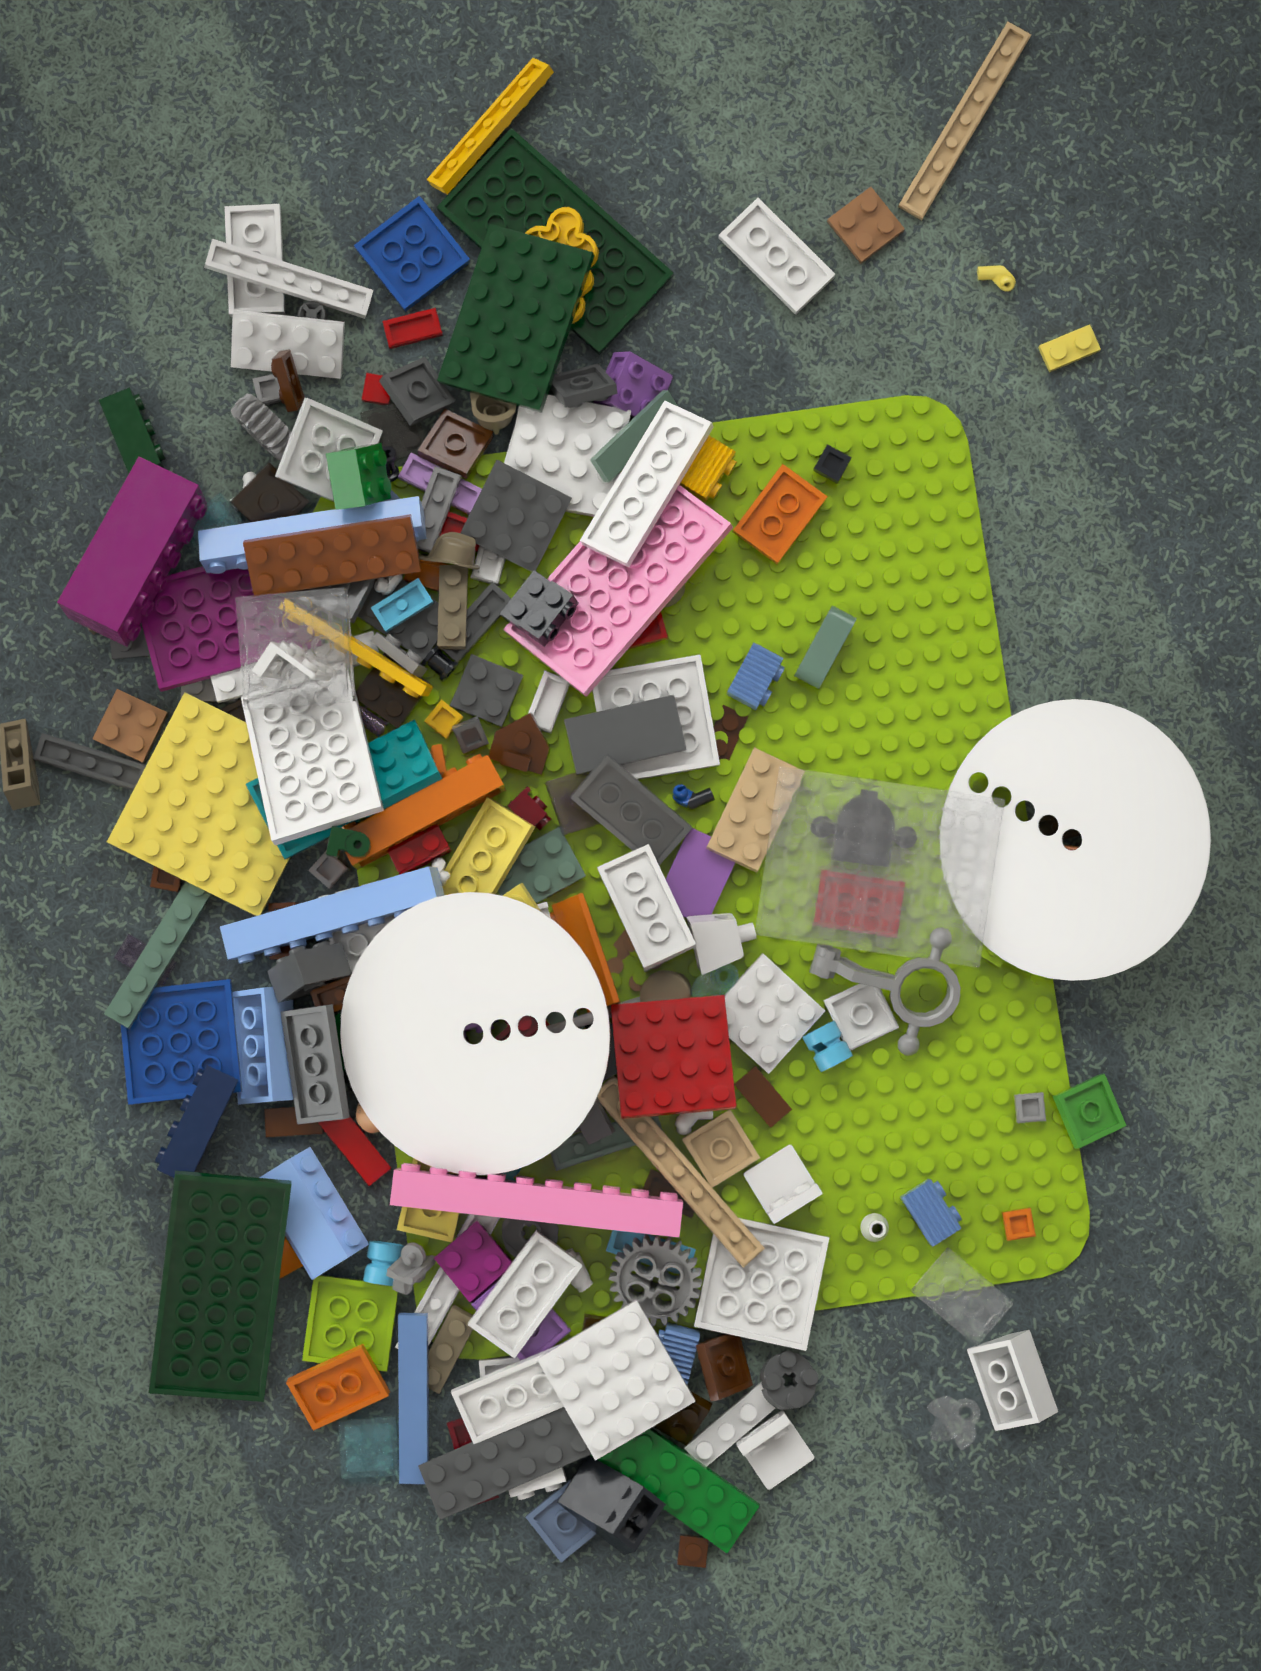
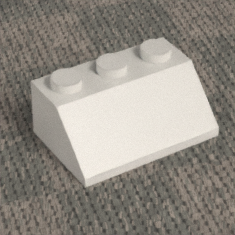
M1030 1330L1008 1334L967 1349L995 1431L1040 1423L1058 1412Z

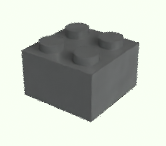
M329 941L318 943L312 949L306 950L305 946L294 948L289 951V956L276 960L277 965L267 971L278 1003L311 996L310 992L312 990L352 975L342 943L330 945Z

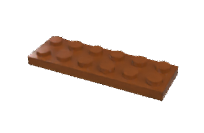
M411 514L243 541L254 597L421 572L422 569Z

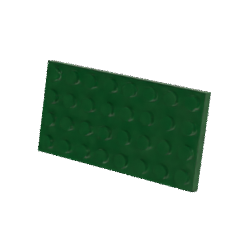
M511 128L437 206V210L481 249L490 224L526 233L535 226H546L550 215L561 207L575 209L584 222L583 233L589 235L596 242L599 256L596 263L590 268L594 277V285L583 296L586 303L585 312L577 322L572 323L570 329L600 355L674 276V272Z
M175 1170L148 1393L264 1402L292 1186L291 1181Z

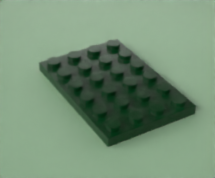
M490 224L437 381L440 384L542 413L595 256L594 253Z

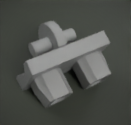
M413 1242L408 1243L402 1248L401 1257L387 1269L386 1276L394 1279L392 1289L408 1295L412 1291L414 1283L425 1279L426 1272L435 1265L434 1257L436 1256H426L422 1246Z

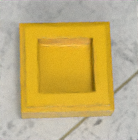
M441 699L424 722L447 740L453 732L452 726L459 724L464 717Z

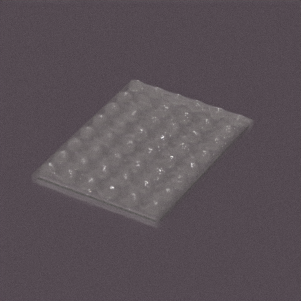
M779 766L755 926L756 935L910 958H928L932 949L930 934L934 929L943 927L950 931L952 942L949 947L943 949L940 961L979 968L1005 799Z

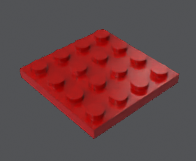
M725 995L611 1005L621 1119L736 1109Z

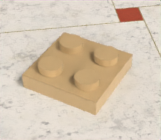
M730 1109L682 1139L712 1188L760 1158Z

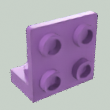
M630 351L614 352L606 373L616 383L618 394L611 395L606 400H594L593 403L616 407L626 412L631 410L630 416L635 417L662 390H668L673 377L671 374Z

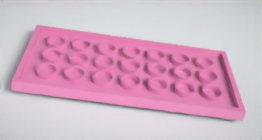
M679 485L630 567L616 562L579 542L548 577L549 581H554L573 594L578 601V605L573 616L564 621L559 628L557 636L552 641H549L545 647L511 623H508L503 630L587 697L733 529V526L729 521Z

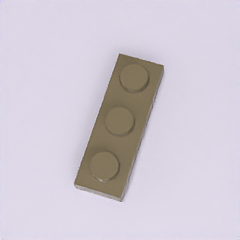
M439 566L438 649H466L468 568L462 566Z
M456 1305L452 1306L428 1353L429 1389L438 1394L442 1391L473 1331L468 1326V1322L473 1315Z

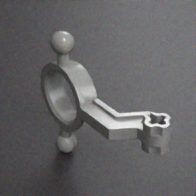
M943 927L934 929L930 934V943L932 945L930 956L906 961L897 969L895 975L864 968L850 959L840 956V949L827 944H817L809 971L825 979L834 978L836 972L851 982L889 990L894 1011L903 1021L909 1023L906 1034L902 1035L898 1040V1049L906 1056H912L919 1050L920 1042L917 1038L919 1028L931 1027L944 1022L953 1014L960 1000L961 988L957 975L947 964L940 961L943 949L949 947L952 942L950 931ZM922 968L941 972L947 982V993L943 1002L934 1010L925 1013L907 1009L902 1004L900 998L901 986L905 978L913 971Z

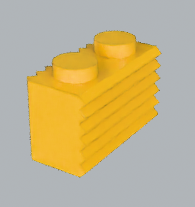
M709 435L679 485L704 503L707 502L709 497L714 499L722 487L719 481L724 474L729 476L737 461L733 460L736 452Z

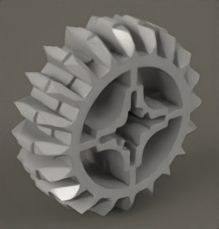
M247 393L231 409L233 417L267 452L277 460H281L292 431L260 400Z

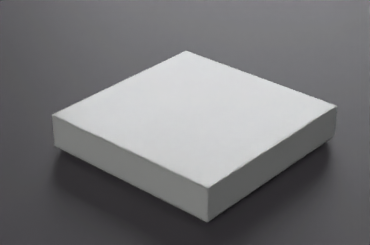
M859 983L823 1000L832 1021L835 1020L842 1033V1041L847 1043L850 1051L899 1028L881 988Z

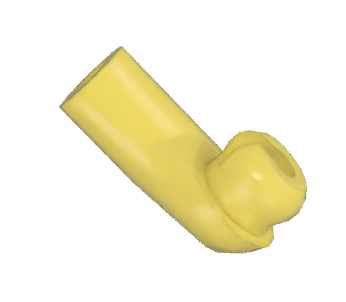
M1004 266L977 267L978 280H992L1001 290L1006 292L1014 289L1015 278Z

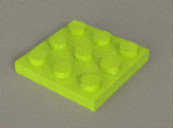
M319 1275L314 1278L302 1361L322 1363L364 1344L378 1371L387 1372L399 1292L393 1290V1286L373 1284L357 1279Z

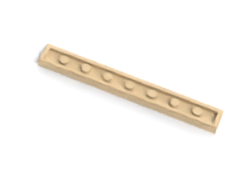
M1007 22L898 206L899 208L922 221L1025 48L1031 34Z
M613 1076L603 1084L597 1097L604 1109L744 1268L765 1248L651 1117L621 1119L617 1078Z

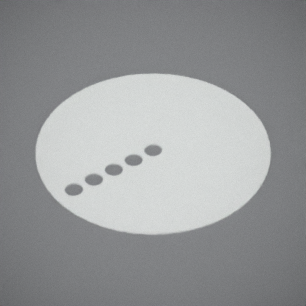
M1071 699L1039 704L1007 718L994 727L975 745L959 767L950 785L941 818L940 857L943 874L951 898L964 922L987 948L1003 960L1032 974L1051 979L1071 981L1107 977L1136 966L1155 954L1171 940L1191 914L1203 888L1210 860L1211 830L1207 803L1196 774L1184 754L1168 736L1143 717L1127 709L1093 700ZM977 772L984 773L988 778V787L982 793L973 792L969 786L971 776ZM1000 786L1007 787L1012 795L1010 803L1005 807L996 806L992 800L994 790ZM1024 800L1031 802L1035 808L1033 818L1026 822L1019 820L1015 813L1018 803ZM1045 815H1052L1058 821V830L1051 836H1046L1039 830V821ZM1070 829L1079 831L1082 836L1081 846L1073 851L1066 849L1062 842L1064 833Z
M453 893L435 897L404 911L390 921L366 947L352 972L343 1000L340 1029L342 1055L347 1076L359 1104L371 1122L391 1143L407 1155L426 1165L447 1169L448 1172L459 1174V1171L476 1172V1175L499 1174L530 1165L557 1149L576 1131L593 1107L601 1090L610 1053V1024L606 1000L600 981L589 959L569 933L553 919L521 901L491 893ZM579 1008H587L593 1014L594 1021L588 1029H580L574 1024L573 1016ZM551 1012H559L565 1017L566 1026L560 1033H552L546 1027V1018ZM523 1016H532L538 1022V1031L532 1037L523 1036L518 1029L519 1020ZM498 1019L507 1021L511 1028L510 1036L503 1041L495 1039L491 1034V1026ZM470 1023H476L483 1029V1039L478 1044H470L464 1038V1029Z

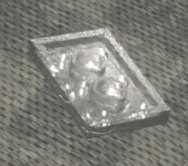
M949 1247L911 1289L913 1294L975 1346H978L1014 1304L1011 1299Z

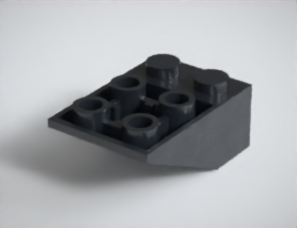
M590 1455L586 1457L557 1501L560 1506L623 1555L637 1550L666 1505L644 1486L599 1460H595Z

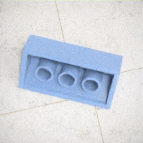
M273 987L232 992L243 1091L237 1092L238 1105L294 1100L281 1019L282 1011L293 1010V1000L278 1003Z
M311 1147L259 1177L291 1181L292 1186L285 1236L311 1280L369 1245Z

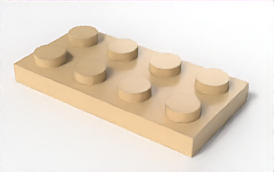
M754 748L706 849L757 873L805 771Z

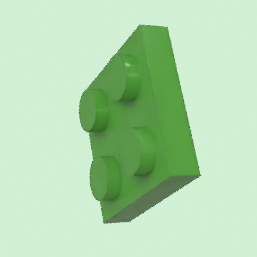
M1105 1074L1094 1076L1053 1096L1074 1149L1088 1145L1126 1126Z

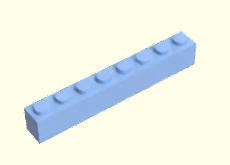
M419 496L378 502L362 507L333 509L199 530L200 562L207 573L220 574L230 569H248L243 547L244 540L408 514L412 516L416 542H418L419 540L427 539L424 508Z
M429 866L220 926L227 959L238 960L239 964L255 960V955L264 953V956L281 953L280 948L290 945V949L306 946V940L316 938L317 942L333 938L332 933L342 930V934L356 932L359 930L358 925L368 923L369 927L385 923L384 918L390 916L396 918L419 903L444 896L438 868Z

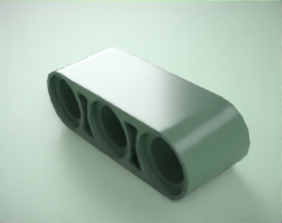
M832 605L794 676L819 689L857 618Z

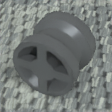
M309 301L299 308L298 317L327 320L326 312L318 302Z

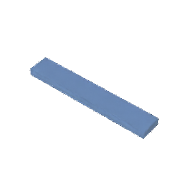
M399 1313V1484H425L418 1465L429 1461L428 1313Z

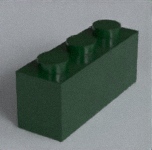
M129 387L99 399L128 474L138 457H142L164 468L162 461L166 460L161 445H155L151 437L156 433L150 419L145 420L141 411L146 408L140 394L134 395Z

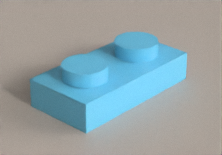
M419 578L372 606L371 609L387 633L434 604Z

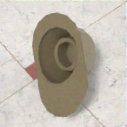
M470 392L473 415L483 428L493 430L494 434L497 435L500 429L510 424L516 411V405Z
M448 532L437 538L429 554H419L420 560L452 563L465 568L480 569V566L474 563L476 540L473 537L458 532Z

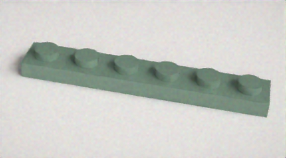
M185 882L105 1011V1016L130 1030L212 894Z

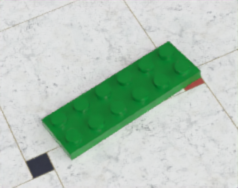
M653 1428L646 1430L597 1459L644 1486L666 1504L663 1509L725 1553H728L760 1506L754 1499Z

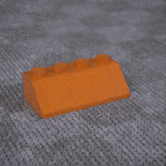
M580 893L553 904L554 912L550 913L551 919L569 933L589 959L600 981L607 1007L612 1004L621 1003L584 894Z

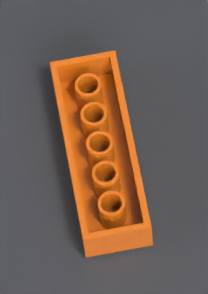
M475 755L466 761L467 766L458 771L456 767L441 774V780L400 800L384 811L369 816L359 824L353 821L341 827L361 832L371 842V850L364 858H354L348 852H345L352 866L359 870L387 855L389 848L422 831L424 833L427 832L428 828L436 824L441 826L484 803L487 797L493 798L506 791L489 756Z

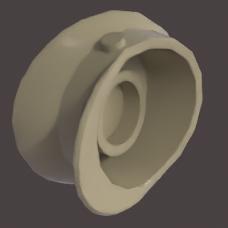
M662 970L653 973L643 983L640 990V1002L691 997V984L683 974L674 971Z

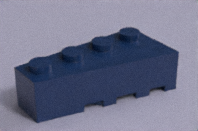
M208 1065L205 1070L199 1068L192 1083L197 1087L192 1096L186 1095L180 1107L184 1114L180 1122L174 1120L167 1134L172 1139L167 1148L161 1147L154 1161L159 1164L158 1171L173 1178L175 1170L195 1171L239 1081L238 1079Z

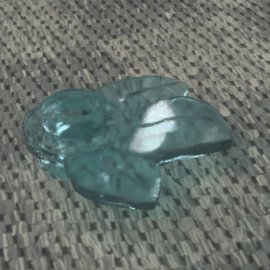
M729 963L711 972L699 975L692 985L691 996L725 995L739 979L737 968ZM722 971L728 973V978L725 981L720 979Z

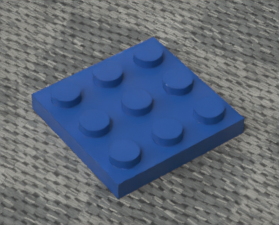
M420 196L354 245L357 252L405 312L470 263V258Z

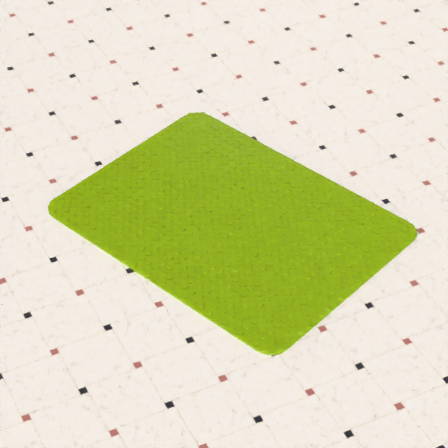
M909 395L713 422L714 428L709 435L730 449H733L736 452L733 460L737 461L731 474L729 476L724 474L719 481L722 487L714 499L709 497L704 504L729 521L733 529L782 464L828 497L778 565L733 533L732 529L687 580L685 592L676 604L661 610L668 639L628 649L610 669L701 655L713 727L715 722L724 715L723 705L734 709L736 714L741 717L748 716L744 728L739 733V739L730 760L720 759V766L639 779V781L687 821L692 828L712 837L754 748L805 772L758 872L756 873L735 863L712 914H733L737 926L753 923L757 939L741 943L744 956L711 972L701 974L697 967L694 949L692 948L662 963L659 968L650 969L645 972L636 951H629L630 954L622 960L623 970L620 973H611L620 1002L640 997V991H633L629 986V980L632 976L636 984L643 985L650 975L662 970L683 974L691 984L690 998L725 995L763 953L825 1010L821 1017L803 1035L805 1036L832 1022V1018L823 1000L859 984L851 982L836 972L834 978L828 979L810 973L817 944H827L840 949V956L846 957L864 968L895 975L897 969L906 961L930 956L932 949L930 934L934 929L942 927L948 929L952 935V942L949 947L943 949L940 961L947 964L957 975L961 988L960 1000L953 1014L944 1022L931 1027L919 1028L917 1038L919 1039L920 1046L917 1053L912 1056H906L898 1049V1040L902 1035L906 1034L909 1023L903 1021L894 1011L890 999V991L881 989L899 1028L851 1050L852 1057L823 1072H820L813 1059L815 1052L809 1051L803 1038L794 1045L769 1074L729 1038L734 1083L756 1066L792 1110L770 1128L734 1086L736 1109L730 1110L760 1158L719 1183L713 1189L738 1218L829 1237L815 1311L1043 1278L1060 1272L1081 1254L1089 1236L1090 1210L1080 1148L1074 1149L1053 1098L1054 1095L1070 1088L1054 982L1051 978L1032 974L1005 960L1001 967L998 968L975 954L981 941L967 926L956 909L948 891L940 857V827L944 803L959 767L970 751L988 732L1011 717L970 449L962 423L946 405L927 396ZM827 444L852 457L838 484L813 471ZM507 452L482 455L467 479L461 478L482 489L496 460L504 463ZM403 466L398 467V469H399V474H400V472H401ZM399 478L391 482V490L400 499L419 496L422 502L425 492ZM321 496L313 513L335 509L334 501ZM453 506L450 507L449 512L466 518L469 517L468 514ZM565 512L536 572L548 579L580 542L594 517ZM418 550L419 554H428L426 552ZM475 552L474 563H475V560H476V557H477L478 552ZM506 559L498 587L512 598L532 572ZM468 568L467 609L490 585L489 583L471 579L473 569ZM425 588L429 596L436 602H439V592ZM833 605L857 619L818 689L794 675ZM322 611L324 619L352 636L371 631L374 632V635L377 632L382 634L359 617L356 618L354 623ZM502 616L458 663L459 665L444 682L439 679L440 676L430 667L425 666L427 671L422 677L431 683L433 689L429 696L422 697L403 723L404 725L415 719L430 752L432 745L442 744L447 770L456 767L457 771L467 766L466 761L475 755L489 756L495 732L501 728L479 719L489 744L463 754L454 731L446 740L424 722L441 699L450 706L471 654L524 676L503 727L528 714L544 671L559 676L503 630L509 622L502 618ZM325 637L326 643L334 642ZM753 643L782 657L781 665L785 667L778 682L772 680L768 690L772 691L767 703L765 706L759 704L757 710L727 695V691ZM378 648L379 653L383 655L384 652ZM440 650V651H441L444 655H446L452 662L454 661V660H453L452 658H450L444 651ZM363 665L350 668L355 691L374 666L371 669ZM570 684L551 734L541 730L550 745L542 775L531 771L524 772L491 760L506 791L491 799L508 809V805L528 786L532 790L530 797L533 799L537 796L545 803L547 808L544 811L552 820L541 831L536 828L526 844L560 827L586 877L537 904L547 902L549 913L554 912L553 904L583 893L606 961L611 958H617L618 951L613 945L624 932L625 927L597 867L628 854L632 850L570 798V795L590 772L576 775L564 719L596 712L593 690L586 697ZM358 701L368 743L397 729ZM455 709L464 717L460 723L474 718L472 715ZM722 731L715 732L716 740L721 739L728 743L726 733ZM977 772L971 776L969 780L971 790L975 793H982L987 789L988 778L984 773ZM683 784L687 789L698 793L710 787L715 800L691 810L675 802L673 799V789L675 786ZM1004 786L996 788L992 794V800L998 807L1007 806L1012 798L1010 790ZM861 789L878 791L877 798L883 801L891 810L894 818V830L900 826H910L915 830L917 840L910 848H901L892 841L889 867L837 861L831 859L834 834H830L825 838L816 837L810 829L812 819L818 815H824L836 823L837 814L846 801L859 796ZM1025 800L1019 802L1015 809L1017 818L1023 822L1028 820ZM483 803L439 826L452 850L451 853L441 857L447 864ZM366 817L360 818V821L362 822V821L366 820L367 818H366ZM684 838L659 865L665 879ZM389 853L357 870L358 883L361 886L399 875ZM432 862L429 863V864H427V865H425V866H423L422 868L429 867V866L431 867ZM821 869L905 882L897 938L813 925ZM928 968L913 971L905 978L901 986L900 998L902 1004L914 1012L925 1013L934 1010L943 1002L947 993L945 976L939 971ZM586 1008L576 1010L578 1016L588 1013ZM612 1017L609 1018V1024L612 1023ZM498 1019L499 1022L493 1023L494 1029L491 1030V1034L494 1038L508 1027L504 1022L505 1020ZM475 1029L466 1032L470 1044H478L483 1039V1032L478 1034ZM1043 1092L1046 1121L1016 1123L1014 1095ZM605 1110V1112H606L608 1118L610 1119L611 1123L616 1122V1121L611 1117V1115ZM728 1110L713 1111V1119ZM679 1114L658 1116L663 1132L707 1181L682 1141L687 1135H681L676 1130L675 1121ZM713 1119L697 1120L691 1127L689 1134ZM578 1127L571 1136L582 1133L581 1129ZM394 1145L397 1168H401V1164L404 1163L412 1164L413 1157L407 1155ZM637 1145L558 1171H556L551 1153L530 1165L522 1167L520 1172L513 1178L516 1180L518 1176L534 1177V1183L545 1184L546 1179L562 1180L563 1186L574 1187L575 1182L592 1184L591 1189L603 1190V1185L620 1187L621 1193L631 1194L632 1188H643L651 1169L658 1170ZM787 1145H792L823 1194L774 1224L743 1174ZM479 1175V1177H487V1176H488V1175ZM927 1179H931L933 1183L936 1181L940 1183L946 1193L943 1200L948 1208L953 1205L962 1218L958 1222L961 1229L933 1247L929 1245L900 1196ZM1031 1208L1036 1236L1007 1241L1002 1212ZM694 1213L692 1218L682 1214L680 1236L671 1237V1241L675 1243L681 1241L682 1245L696 1249L694 1258L698 1260L693 1268H701V1274L696 1278L702 1279L703 1284L713 1233L696 1213ZM459 1214L454 1240L469 1214ZM868 1214H881L888 1222V1234L881 1241H869L861 1233V1222ZM500 1217L491 1236L507 1256L514 1261L516 1257L508 1252L503 1242L502 1225L505 1218ZM879 1223L872 1226L874 1234L881 1231ZM558 1224L559 1232L556 1244L565 1251L572 1248L575 1253L579 1252L593 1284L580 1293L569 1284L552 1307L571 1329L554 1346L582 1332L584 1314L608 1317L621 1309L623 1301H614L615 1295L618 1292L610 1291L611 1284L614 1282L609 1280L611 1272H615L610 1268L612 1263L617 1261L615 1259L616 1254L606 1251L612 1230ZM525 1225L523 1227L525 1231L523 1237L528 1240L534 1234L537 1227L535 1225L531 1227ZM406 1232L407 1243L413 1242L422 1246L426 1256H437L451 1243ZM660 1235V1238L666 1239L668 1237ZM437 1262L426 1272L424 1280L413 1284L416 1309L440 1267ZM641 1262V1264L644 1266H651ZM668 1271V1273L671 1274V1275H674V1276L679 1275V1274H676V1273H673V1272ZM653 1277L652 1281L658 1283L659 1278ZM639 1284L631 1285L637 1292L644 1291V1288ZM460 1290L434 1335L433 1343L453 1305L472 1315L475 1314V1308ZM666 1293L659 1294V1297L664 1301L672 1300ZM694 1298L696 1301L695 1307H688L687 1316L679 1313L677 1322H674L671 1317H668L667 1322L693 1329L698 1328L694 1327L699 1298ZM657 1319L653 1328L658 1334L659 1330L665 1331L666 1325H663L661 1319ZM473 1329L459 1359L482 1360L510 1355Z

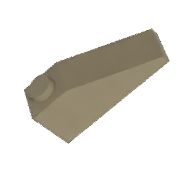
M26 719L0 724V755L3 792L12 810L40 805L39 782L35 761L33 760L34 756Z

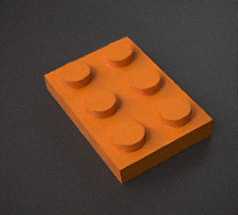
M782 464L735 526L733 533L778 565L828 496Z
M364 1344L288 1378L286 1382L313 1431L388 1397L390 1393Z

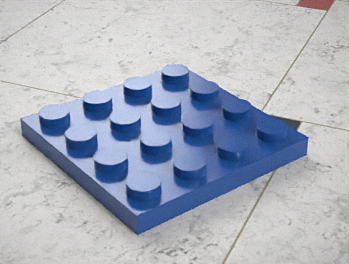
M231 979L156 987L130 1030L121 1025L128 1105L184 1099L187 1094L192 1096L197 1087L192 1084L199 1068L205 1070L207 1065L238 1079L239 1081L233 1093L243 1092Z

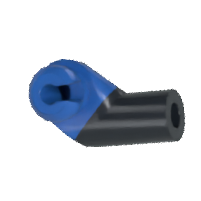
M679 784L673 789V799L675 802L691 810L715 800L710 787L698 793L687 789L683 784Z

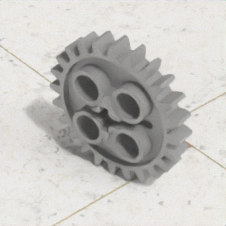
M645 1234L643 1243L635 1237L632 1242L633 1247L625 1243L623 1247L624 1253L617 1252L615 1257L617 1261L613 1262L610 1268L615 1271L611 1272L609 1280L614 1282L611 1284L610 1291L618 1292L615 1295L614 1301H623L621 1307L623 1308L637 1299L647 1318H650L652 1326H655L657 1319H661L664 1326L667 1325L668 1317L677 1322L679 1313L687 1316L688 1307L694 1308L696 1303L694 1298H699L701 1291L697 1288L701 1287L702 1279L696 1277L700 1276L702 1270L701 1268H693L697 1264L698 1259H688L691 1249L688 1248L681 1251L682 1242L679 1241L672 1245L670 1236L663 1242L660 1235H656L654 1241H651L648 1234ZM640 1259H649L653 1265L649 1267L641 1264ZM671 1267L676 1268L680 1274L676 1276L671 1275L667 1269ZM653 1277L659 1278L658 1283L652 1281ZM639 1284L644 1288V1291L637 1292L631 1285ZM666 1293L672 1300L664 1301L659 1297V1294Z

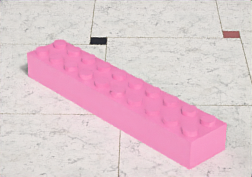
M411 1163L401 1164V1168L395 1169L393 1173L390 1205L670 1237L680 1236L683 1201L682 1199H677V1193L660 1192V1197L649 1196V1190L633 1188L631 1189V1194L621 1193L620 1187L603 1185V1190L591 1189L592 1184L575 1182L574 1187L563 1186L562 1180L546 1179L545 1184L534 1183L535 1178L518 1176L516 1181L506 1180V1174L501 1173L488 1174L487 1177H478L476 1172L459 1171V1174H452L443 1168L430 1167V1171L420 1170L421 1165Z

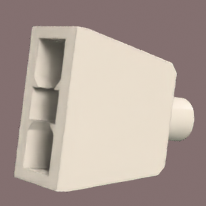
M731 913L686 917L689 930L696 943V947L693 949L697 967L701 974H706L741 959L744 956L741 943L757 939L753 923L737 926L736 919Z

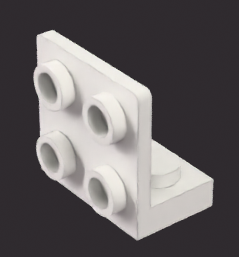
M284 641L281 643L270 642L252 669L260 677L278 679L288 672L292 664L313 680L330 681L332 678L326 672L328 669L326 665L317 659L310 660L303 655L305 651L293 642L290 644Z
M787 1145L743 1174L774 1224L823 1194L792 1145Z
M783 1410L736 1442L738 1449L747 1458L768 1490L814 1459V1455Z

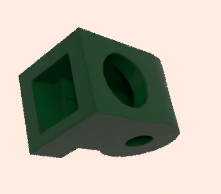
M332 826L326 850L327 856L339 858L340 851H344L354 858L361 859L369 854L371 842L365 834Z

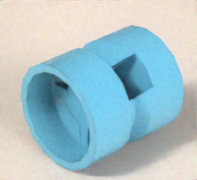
M835 1020L802 1037L809 1051L815 1052L813 1059L820 1072L853 1056L847 1043L840 1041L839 1038L842 1033Z
M369 1241L367 1257L372 1260V1263L366 1265L363 1281L393 1286L394 1279L386 1276L387 1269L401 1257V1251L405 1245Z

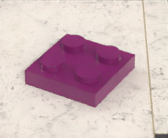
M479 1221L473 1223L434 1257L435 1261L469 1302H473L501 1278L512 1263V1260Z

